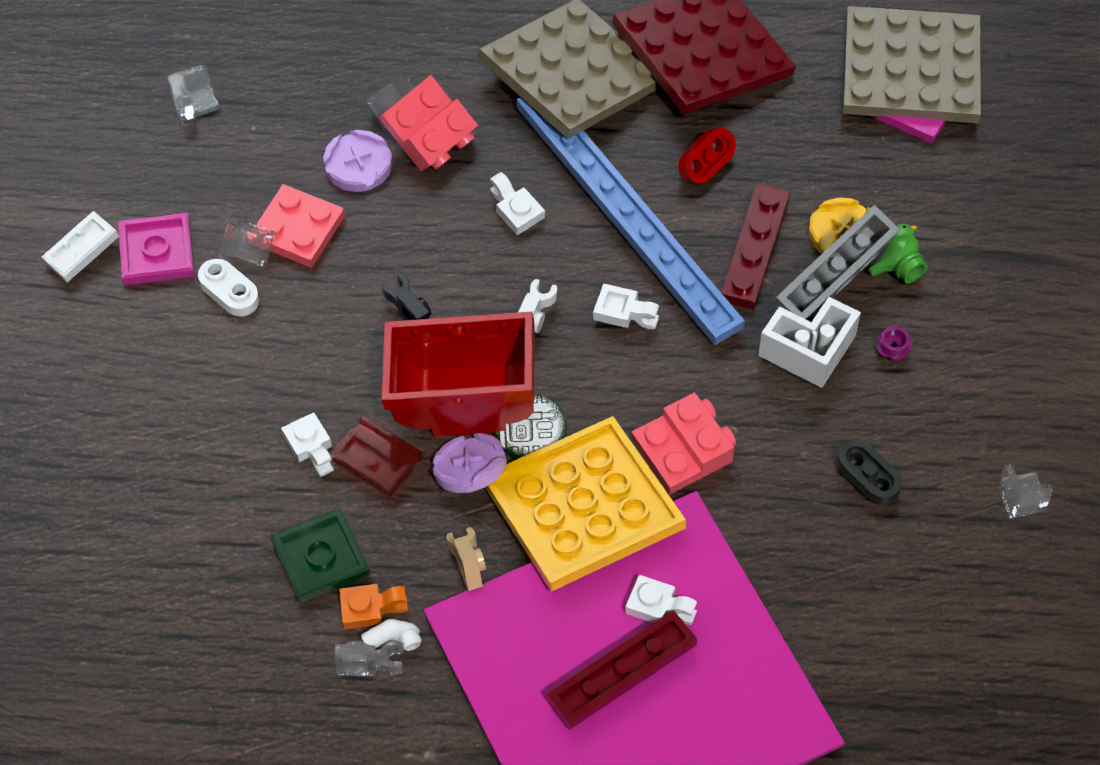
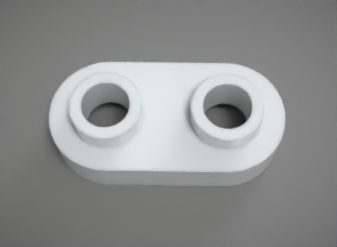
M211 259L202 264L198 271L202 290L228 313L234 316H246L257 309L259 296L256 286L229 262L223 259ZM220 272V274L218 275H211L213 273ZM238 292H245L241 296L235 295Z

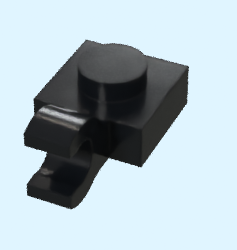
M400 273L397 275L398 284L401 286L399 289H392L387 283L382 284L384 297L398 308V315L403 320L430 319L432 312L429 305L422 297L417 298L412 293L409 279L404 274Z

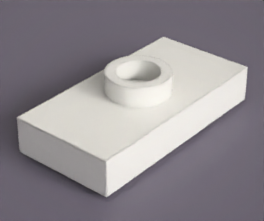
M93 211L41 258L48 267L68 283L112 244L119 235L111 225Z

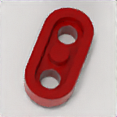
M715 128L706 131L681 155L678 170L682 179L690 184L705 183L711 179L735 153L736 141L733 134L725 128ZM713 141L715 142L716 146L715 150L713 149Z

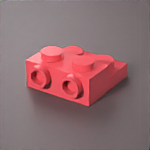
M432 75L424 79L378 117L420 171L430 165L437 169L451 158L447 151L454 145L461 149L475 138L471 131L478 126L459 100L456 99L452 102Z
M695 392L663 408V416L631 431V440L669 495L733 461L734 446L736 445L733 433L727 426L719 427L714 420L716 412L711 402L706 398L700 400Z

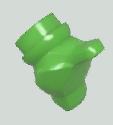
M899 224L897 227L900 230L893 241L890 242L881 261L871 266L868 272L871 276H876L883 272H895L899 279H903L905 283L909 284L919 279L925 273L928 265L924 261V256L919 253V242L915 238L917 226Z

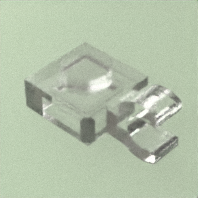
M362 641L336 644L334 659L337 675L376 676L377 671L400 674L403 672L402 661H391L389 657L392 654H404V643L390 641L379 650L375 649V645H368Z

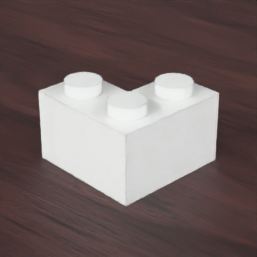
M828 297L813 321L810 322L779 306L762 331L758 356L823 388L856 337L861 312Z

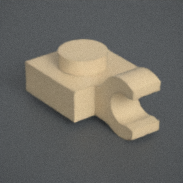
M471 527L466 528V536L456 539L452 533H448L446 536L449 551L456 557L458 569L468 591L483 587L480 571L486 570L480 548H477L475 531Z

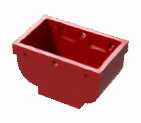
M532 311L385 322L381 398L384 409L390 410L394 420L401 425L415 429H432L434 437L506 431V424L517 423L527 419L534 411L535 322Z

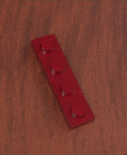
M756 184L721 291L730 304L751 310L755 309L788 205L790 191Z
M673 610L547 693V701L570 730L697 646V638Z

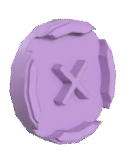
M354 130L349 131V135L341 137L340 134L333 138L325 149L323 161L326 176L337 187L353 192L367 191L382 184L390 175L392 155L386 141L381 136L371 131Z
M483 433L474 434L475 438L465 439L464 436H459L444 444L434 456V468L432 469L437 483L444 490L454 493H470L490 485L505 470L507 459L502 443L494 436Z

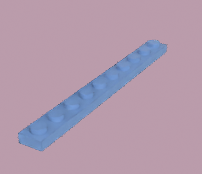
M522 97L518 98L517 109L711 342L717 345L744 329L745 320L590 137L582 131L569 139L566 138Z

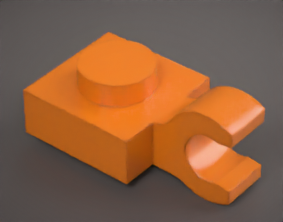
M378 584L339 589L344 630L377 626L382 623V614L404 613L408 611L407 595L405 594L404 586L389 588L381 594L379 593Z

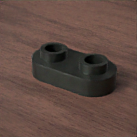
M850 440L841 446L837 458L838 469L860 492L873 503L881 505L892 503L897 499L902 486L901 476L871 445L862 440ZM856 460L860 462L861 465L854 466L850 463V461ZM882 485V486L886 487L887 490H886V491L878 490V489L876 488V486Z

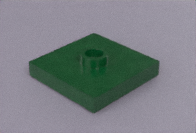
M341 508L270 536L274 549L300 604L371 575L370 568Z

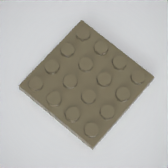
M573 0L479 50L478 59L568 139L661 88V85L623 37L580 0Z
M847 6L843 114L878 117L898 116L979 124L981 116L980 15Z

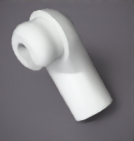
M388 619L361 634L362 640L369 651L390 640L401 642V646L405 650L411 651L418 648L422 641L419 635L420 630L414 623L396 619Z

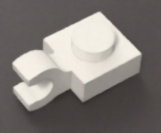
M502 172L490 178V182L494 185L490 188V192L499 201L496 204V213L516 235H519L545 218V210L524 187L515 192L509 179Z
M538 279L531 283L530 293L526 294L518 311H532L535 333L540 332L544 322L545 313L541 312V309L553 305L557 299V285H552L548 293L541 294L539 293L540 280Z
M603 284L593 311V318L595 321L628 328L630 321L634 320L644 328L656 329L659 315H656L659 305L653 302L638 301V291Z
M314 412L281 428L282 435L298 462L309 458L320 477L334 471L330 464V461H332L331 456L326 450L332 447L331 439Z
M639 575L625 609L627 615L651 623H655L674 610L686 625H692L697 610H695L697 601L686 596L674 597L676 594L675 586Z

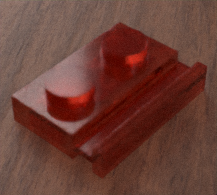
M364 415L360 418L355 428L352 427L330 452L333 462L390 498L412 473L413 467L417 462L420 463L423 459L422 451Z

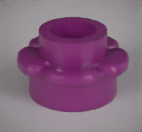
M888 327L877 338V343H879L877 350L884 358L899 361L906 357V353L911 352L912 342L910 336L901 327Z

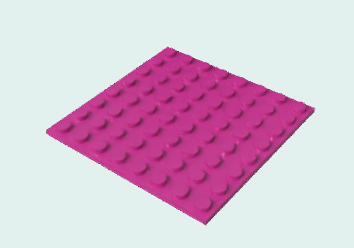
M697 491L673 501L686 519V529L552 592L533 562L483 583L481 588L470 591L466 590L423 609V613L500 765H804L843 747L845 742ZM639 575L675 586L676 594L674 597L686 596L696 600V616L692 625L686 626L697 638V646L569 730L547 701V693L653 624L626 614L625 607Z

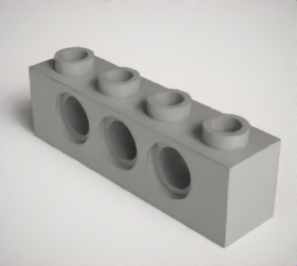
M873 205L775 298L769 311L774 315L780 306L809 321L819 312L828 297L834 298L893 241L900 229L877 206Z

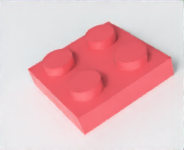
M282 184L250 233V243L312 268L344 219V208Z

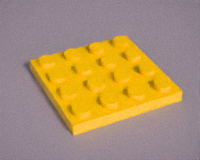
M614 416L506 464L505 470L499 478L485 487L551 592L686 529V519Z

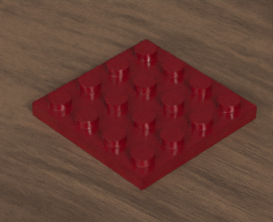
M655 0L616 13L613 16L612 25L683 114L792 76L796 65L742 0Z

